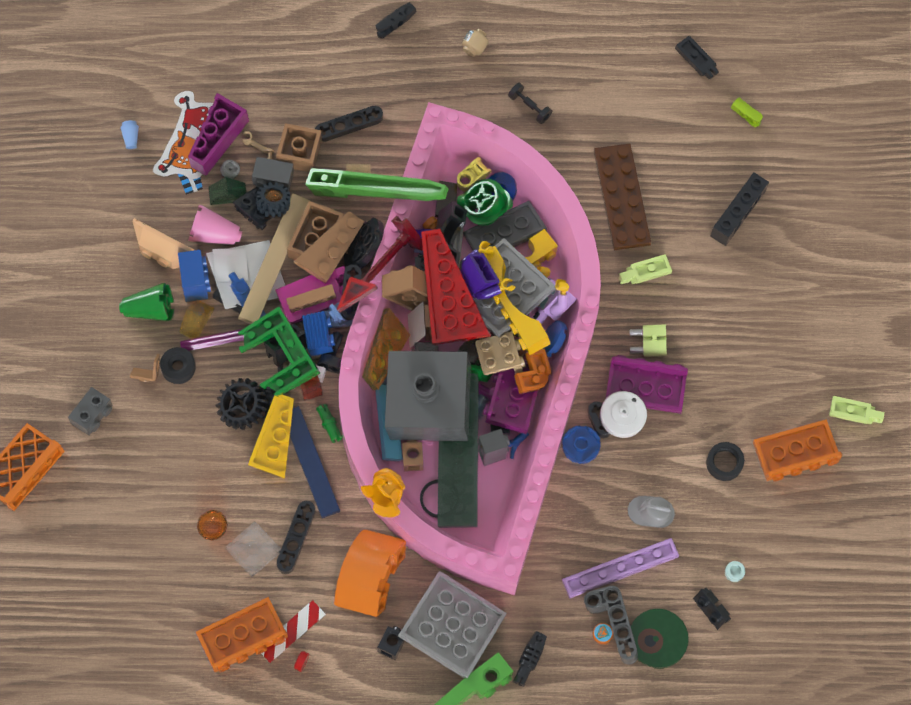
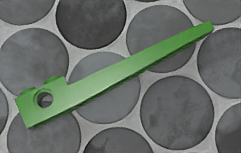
M311 168L305 184L315 196L339 198L357 195L432 201L446 199L448 192L446 185L426 179Z
M498 652L470 673L468 678H464L434 705H461L475 694L480 699L484 697L489 698L496 692L495 689L499 685L505 686L512 680L513 670ZM492 673L496 676V680L490 682L486 680L485 676Z

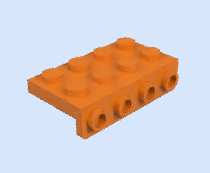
M827 419L753 440V445L767 481H779L784 476L790 474L791 476H797L803 473L802 471L808 469L815 471L825 464L832 466L839 463L843 456L842 452L838 451Z
M269 597L196 631V635L214 672L219 671L220 673L228 670L230 665L236 662L238 664L245 662L249 659L248 656L254 653L258 655L265 652L267 647L273 644L275 646L285 642V638L288 637Z

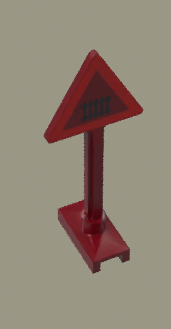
M399 216L393 218L392 223L398 229L400 235L396 238V242L368 271L362 280L353 277L349 278L337 307L339 313L378 289L375 284L369 282L376 277L402 247L409 244L411 248L423 250L422 238L407 218L403 221Z

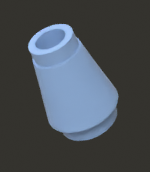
M132 120L122 122L120 128L126 149L137 148L139 131L137 122Z

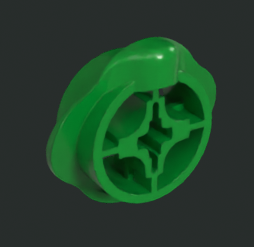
M482 179L474 183L462 195H459L457 197V204L468 210L467 217L471 222L476 225L485 226L492 224L507 210L513 207V200L510 194L497 181Z

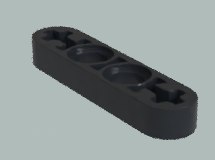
M370 106L320 123L315 129L326 132V135H322V142H326L381 123L383 120V110L379 106ZM373 112H375L376 115L378 114L377 118L372 116ZM359 117L363 122L357 125L352 120ZM338 123H343L345 128L337 130L335 126Z
M302 501L298 505L276 564L279 572L282 574H289L294 570L316 511L314 504L310 501ZM309 506L311 512H307L304 520L302 519L304 514L302 508L305 509ZM296 524H303L305 530L302 533L295 532L294 527ZM289 542H296L298 548L295 551L288 550L287 545ZM288 554L290 556L289 564L291 566H286V568L284 569L281 562L286 561Z

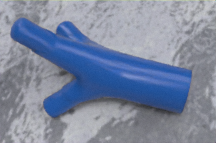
M528 432L527 434L520 433L514 439L509 440L510 445L508 447L512 446L510 459H514L516 449L529 436Z

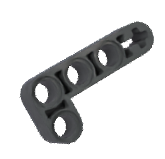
M608 586L588 592L584 597L587 611L593 614L604 611L608 612L620 658L627 665L634 664L638 659V652L620 589L616 586ZM617 594L618 598L611 601L608 599V596ZM592 599L599 600L595 606L589 605V601ZM617 612L623 613V617L620 619H614L613 615ZM621 631L629 633L625 638L618 637V634ZM627 645L629 646L631 652V656L627 657L625 650V646Z

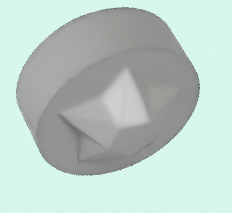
M226 160L221 165L220 171L225 178L234 179L239 174L240 167L234 160Z

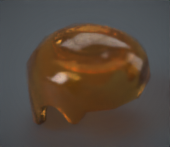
M216 510L205 512L199 517L197 522L199 535L205 540L210 541L220 539L226 533L228 526L226 517Z

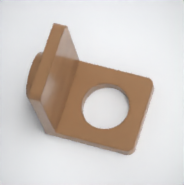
M157 354L154 360L153 370L133 368L130 378L139 379L142 382L156 381L160 369V354Z

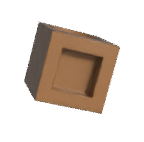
M409 440L406 443H402L404 472L422 471V442ZM410 452H416L418 456L415 458H410L408 454Z

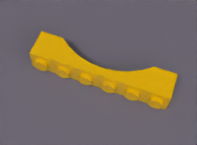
M493 246L494 252L490 255L484 253L500 281L498 285H501L505 277L506 266L496 246ZM505 289L501 291V294L493 297L495 303H500L502 306L500 311L504 319L510 320L511 324L509 327L513 334H518L520 338L518 342L522 350L526 349L529 355L550 345L548 335L541 323L526 316L514 307L508 299Z

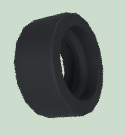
M720 442L709 451L706 460L707 469L714 478L721 481H730L741 473L745 462L744 454L735 444ZM721 451L733 454L737 461L734 470L730 472L719 470L714 464L716 454Z

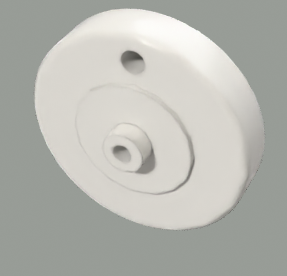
M618 391L609 395L604 400L600 410V420L605 430L611 435L620 438L632 437L639 433L647 419V409L642 399L628 391Z

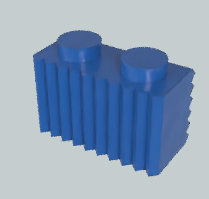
M325 311L303 315L305 336L310 356L333 352V345H336L334 334H330L329 329L333 328L331 317H327Z

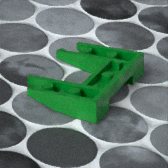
M275 308L238 332V335H244V346H239L241 353L275 336L291 365L260 384L264 389L270 387L275 390V396L278 397L320 374L319 369L311 356H309L282 308Z

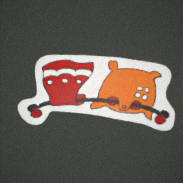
M184 91L179 93L174 99L175 104L182 111L174 133L162 157L155 164L153 172L160 176L182 174L190 179H197L202 173L191 168L188 156L197 136L201 132L202 124L206 121L208 111L213 103H197L194 101L193 92Z

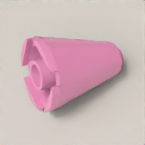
M199 205L190 235H193V237L189 236L188 241L235 245V242L240 241L242 231H239L240 227Z

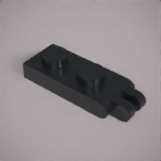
M690 35L675 46L677 52L701 76L705 75L708 79H712L713 75L719 73L715 61Z

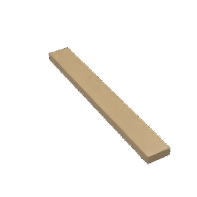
M292 194L289 210L286 211V214L283 215L239 315V320L252 324L260 318L287 256L289 243L310 200Z

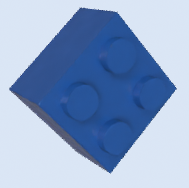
M201 250L178 253L185 301L192 302L208 299V292H211L206 256H202Z

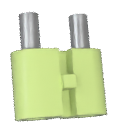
M666 324L643 325V329H630V336H643V347H630V354L643 353L644 357L667 356Z

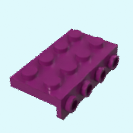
M623 355L613 356L610 363L605 399L615 392L628 391L640 397L647 409L681 414L688 368L680 364L666 365L661 361L648 362L642 358L629 359Z
M524 360L525 367L522 368V371H530L527 361ZM514 368L495 373L492 382L496 383L495 388H490L488 395L491 402L490 404L486 403L483 413L487 415L485 423L527 434L538 390L519 394L514 377Z

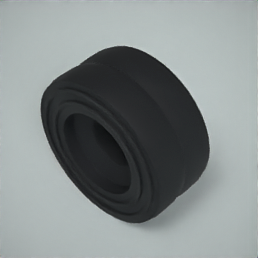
M171 348L163 354L160 360L162 375L173 384H183L189 381L196 370L194 357L185 348ZM177 361L183 363V367L180 370H175L172 367Z

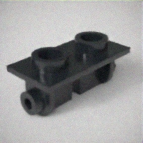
M707 587L701 589L693 598L697 606L704 612L717 630L724 623L726 624L731 620V614L722 604L719 606L715 605L719 600L711 589L708 590Z

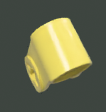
M480 157L474 159L458 174L457 185L461 191L465 192L474 183L486 179L491 174L492 170L490 168L487 169L481 162L482 159ZM463 178H468L470 183L462 184L460 181Z

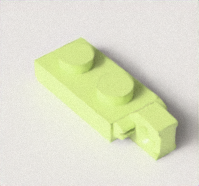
M666 254L631 264L630 267L626 268V272L619 273L618 278L620 284L630 281L632 284H638L671 274L672 269Z
M833 396L829 412L831 417L864 424H872V422L882 423L885 412L876 411L875 407L869 403Z

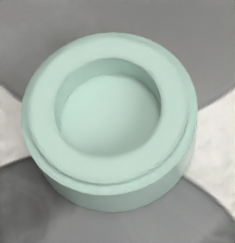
M738 561L730 562L725 568V576L732 582L742 580L745 575V567Z

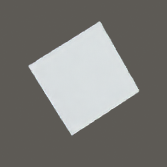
M269 240L233 247L246 248L249 281L245 282L250 289L269 249ZM209 252L206 255L215 278L213 252ZM281 272L277 276L268 300L278 298L275 290L285 286ZM232 281L216 282L225 309L237 307L235 306L236 304L242 306L230 287Z

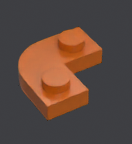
M541 349L531 355L528 352L525 354L530 371L514 375L519 394L537 391L546 385L549 375H551V368L545 349Z

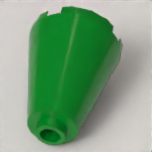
M161 283L127 296L119 303L120 313L124 314L125 317L170 321L174 318V309H171V303L174 302L171 288L168 284Z

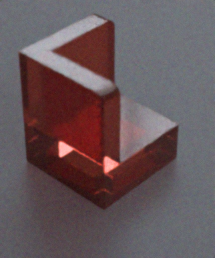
M318 375L299 385L304 401L322 396V387Z

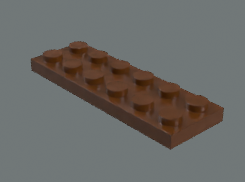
M631 143L594 148V156L614 251L651 246V238Z

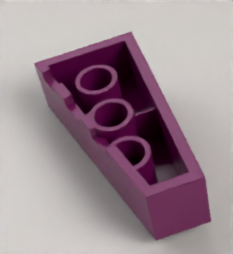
M218 93L215 95V101L208 111L206 121L203 122L201 132L197 136L188 156L191 168L207 176L249 122L246 109Z

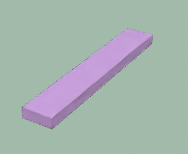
M672 538L563 578L562 582L570 599L679 557Z

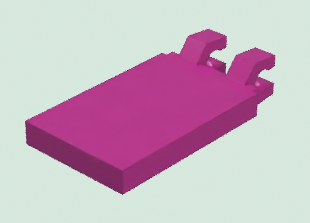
M344 266L335 269L326 283L310 275L275 290L291 324L302 321L303 315L329 310L331 304L335 305L340 302L343 286L339 287L337 281L344 278ZM332 284L336 295L335 299L293 313L290 312L287 298Z

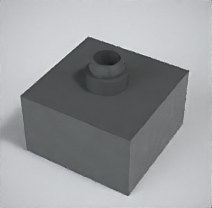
M389 351L385 429L390 440L468 441L471 363L467 352Z

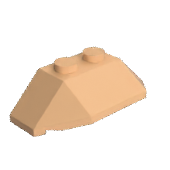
M133 219L141 254L148 259L153 258L157 260L161 266L165 268L168 266L172 269L179 268L178 253L194 251V249L144 224L138 219Z

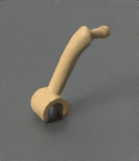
M243 132V136L249 137V139H242L243 144L252 145L259 151L268 153L267 159H272L273 149L254 141L251 132Z

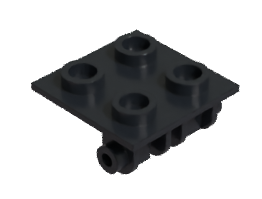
M255 187L233 201L236 211L241 213L245 219L248 218V221L252 222L257 229L263 230L267 226L265 222L273 217L271 214L267 217L265 212L261 214L260 210L257 209L256 195L259 187ZM272 198L267 199L271 202H276Z

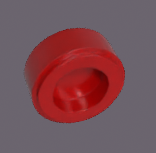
M301 651L295 662L294 669L302 672L310 654Z

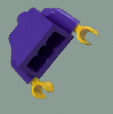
M487 241L480 243L479 250L475 249L463 258L460 270L473 298L478 300L492 298L501 294V291L504 289L513 291L516 288L514 285L507 287V284L513 281L509 278H505L501 285H498L500 281L484 253L490 255L494 252V248L489 246L490 243Z

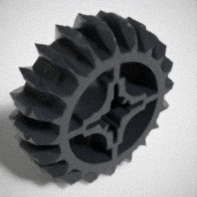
M239 378L238 382L231 380V386L225 384L227 389L225 391L220 390L222 396L217 397L220 403L215 404L219 409L217 414L221 416L220 420L226 422L228 427L232 426L235 430L239 427L241 430H245L246 425L248 428H252L253 422L259 424L257 419L259 417L264 418L261 413L262 411H267V408L263 405L268 404V401L264 399L267 395L265 392H262L263 388L260 385L258 386L256 381L251 382L249 378H246L245 381ZM249 390L248 393L245 392L242 395L237 394L240 391ZM238 399H240L241 401H243V403H244L243 406L245 407V409H244L243 407H241V405H240L241 402H240ZM246 414L244 417L234 418L235 415Z

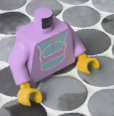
M537 266V269L545 277L550 276L549 268ZM549 278L555 285L556 290L537 306L539 310L532 318L538 320L541 324L548 316L556 321L577 300L568 292L569 285L566 283V280L557 279L555 282Z

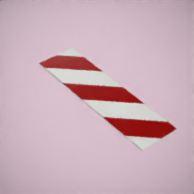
M312 600L283 625L288 635L285 638V642L277 646L273 644L267 647V650L261 654L271 663L326 614Z

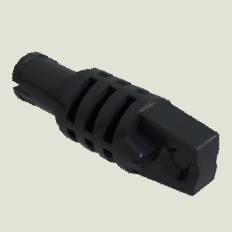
M536 631L526 644L519 660L520 667L513 679L515 684L519 683V686H525L530 672L535 670L547 638L546 635Z

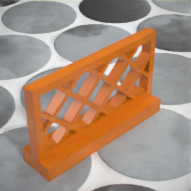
M28 423L0 454V463L8 461V469L0 470V475L9 474V482L0 483V488L9 486L10 489L5 497L0 495V501L6 504L12 511L17 509L65 452L58 442L51 440ZM29 430L34 433V439L24 441V435ZM47 442L49 444L45 450L38 451V443ZM34 444L35 452L25 453L24 446ZM21 446V454L11 456V450L14 447ZM35 456V462L32 465L25 466V458ZM11 460H22V467L12 468ZM22 471L20 480L13 481L12 473Z

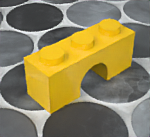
M543 229L529 239L528 247L533 254L525 258L537 268L545 260L550 261L556 256L558 245L547 231Z

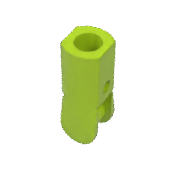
M740 97L731 106V109L744 118L751 126L758 127L763 119L762 114Z

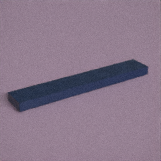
M299 406L295 407L292 412L290 439L320 516L323 519L339 513L340 509Z

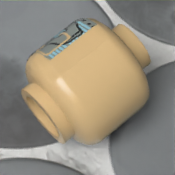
M481 29L469 30L462 41L463 51L472 57H475V55L480 56L489 43L485 37L487 34Z

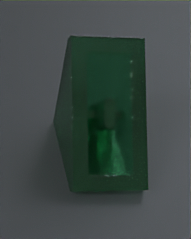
M224 177L208 187L210 205L233 203V201L247 193L245 182Z

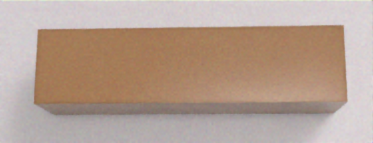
M332 284L287 298L286 300L290 312L293 313L335 299L336 295Z

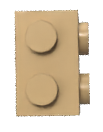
M512 331L505 333L500 338L492 336L476 341L475 344L484 375L514 368L515 374L523 372L522 368L525 367L523 356L518 355V351H521L518 339L514 340Z

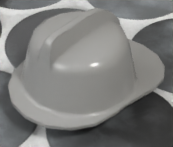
M638 496L628 506V516L635 524L641 526L664 528L671 524L675 516L672 504L661 497Z

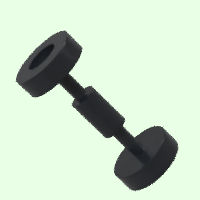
M520 82L515 84L508 93V97L512 100H515L518 96L521 97L529 108L535 109L539 113L536 121L543 124L551 116L553 110L548 106L540 110L533 100L522 94L524 85Z

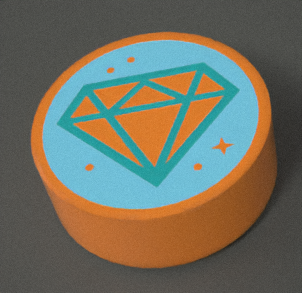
M606 623L596 625L593 630L594 640L599 644L610 642L613 637L611 626Z

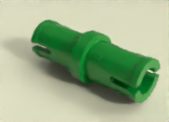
M323 404L324 408L322 405L318 406L316 411L322 420L323 429H326L332 443H336L335 439L339 442L343 436L336 425V418L332 416L327 404Z

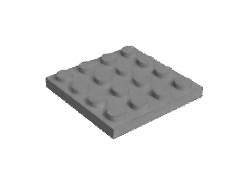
M503 238L495 246L506 266L504 279L509 278L513 280L507 284V287L511 285L516 287L513 291L505 290V293L513 306L527 316L556 288L547 277ZM493 297L483 300L473 298L487 328L500 338L511 330L509 327L511 324L510 320L504 319L500 311L502 306L500 303L496 304Z
M439 571L398 637L461 677L468 678L507 613Z

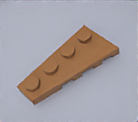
M348 211L293 263L326 283L365 221Z

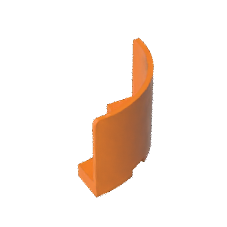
M362 530L353 541L343 561L335 591V606L374 617L379 616L386 609L390 584L387 583L390 574H395L398 566L405 559L406 541L370 530Z

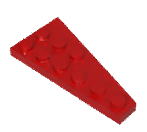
M435 229L421 232L432 344L439 345L490 337L487 326L442 230Z

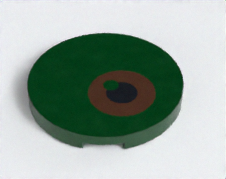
M650 609L637 616L631 625L638 652L637 660L654 669H664L675 665L684 656L689 642L688 631L683 621L673 612L665 609Z

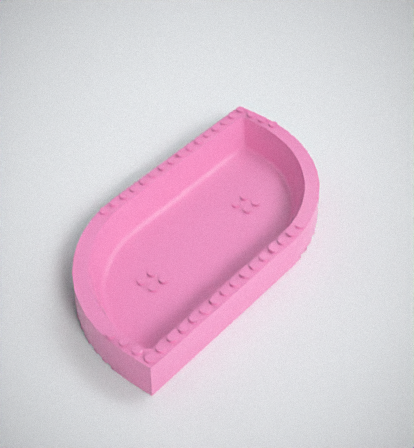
M428 102L403 177L426 179L437 183L439 181L457 183L458 174L474 159L480 157L482 159L481 162L487 169L490 168L492 170L486 179L497 181L510 194L513 200L512 208L530 201L547 227V233L558 245L556 256L550 261L545 260L541 263V266L550 269L551 273L547 277L548 279L551 278L555 282L557 279L566 280V283L569 285L568 292L577 300L558 319L567 326V330H564L566 338L560 350L555 354L552 353V357H547L551 368V375H549L546 385L538 390L527 431L529 436L516 449L514 459H510L511 446L508 447L509 451L507 452L506 459L486 466L483 465L477 448L479 436L490 433V424L485 423L487 415L483 414L486 403L490 404V402L470 391L468 441L416 440L422 442L423 470L404 472L403 460H382L375 386L379 383L382 370L388 371L389 351L467 352L471 365H475L479 360L475 343L477 340L484 338L433 345L432 342L425 341L424 336L410 348L408 314L411 310L382 297V275L388 274L393 270L405 269L406 266H415V257H418L419 253H415L414 248H411L409 244L402 247L376 277L369 282L375 284L378 289L359 301L347 336L339 375V414L343 444L350 468L360 490L361 486L372 485L375 472L381 469L389 468L401 476L405 489H403V495L398 505L400 515L395 517L376 515L398 538L406 541V546L409 549L414 550L423 559L435 564L436 567L442 570L444 569L452 573L454 576L515 595L592 341L600 301L599 257L588 218L577 196L563 176L545 157L510 131L490 121ZM463 178L460 182L462 184H469L470 180ZM457 186L456 203H457V197H458L459 195H462V194L464 193V191H461V190L458 188V186ZM394 200L372 267L396 242V238L400 235V232L392 223L393 218L399 216L402 221L407 218L414 229H424L423 223L428 218L435 217L436 200ZM466 217L463 232L476 226L468 217ZM464 236L462 238L460 261L473 252ZM529 241L514 247L524 257H529L533 254L528 247ZM534 308L530 312L529 317L532 318L539 308ZM548 316L541 325L546 331L555 320ZM488 329V331H489V333H490V335H491L490 337L496 336L493 332H491V331ZM495 373L492 374L488 382H477L489 389L491 387L495 388L496 383L492 382ZM510 430V436L507 437L509 440H512L520 432ZM401 440L402 458H403V447H402V443H406V442L409 441V440ZM410 452L408 456L410 458H415L418 456V454L416 452ZM433 480H447L459 492V505L456 511L448 517H432L421 506V491L427 483ZM444 483L432 484L425 490L423 495L425 507L430 512L438 515L450 512L457 501L453 488ZM366 497L369 504L371 505V508L373 509L374 503L370 498Z

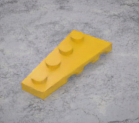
M283 394L278 397L274 395L248 466L285 479L293 398Z

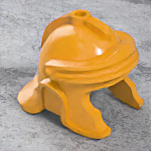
M389 468L381 469L375 472L372 485L361 486V491L364 496L370 498L374 503L373 510L376 514L382 517L400 515L398 505L400 504L405 485L401 476Z

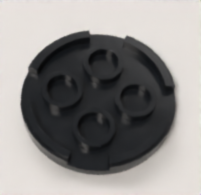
M373 217L368 222L365 221L351 242L348 253L344 254V264L346 267L357 265L362 269L373 258L380 246L384 233V225L380 220Z

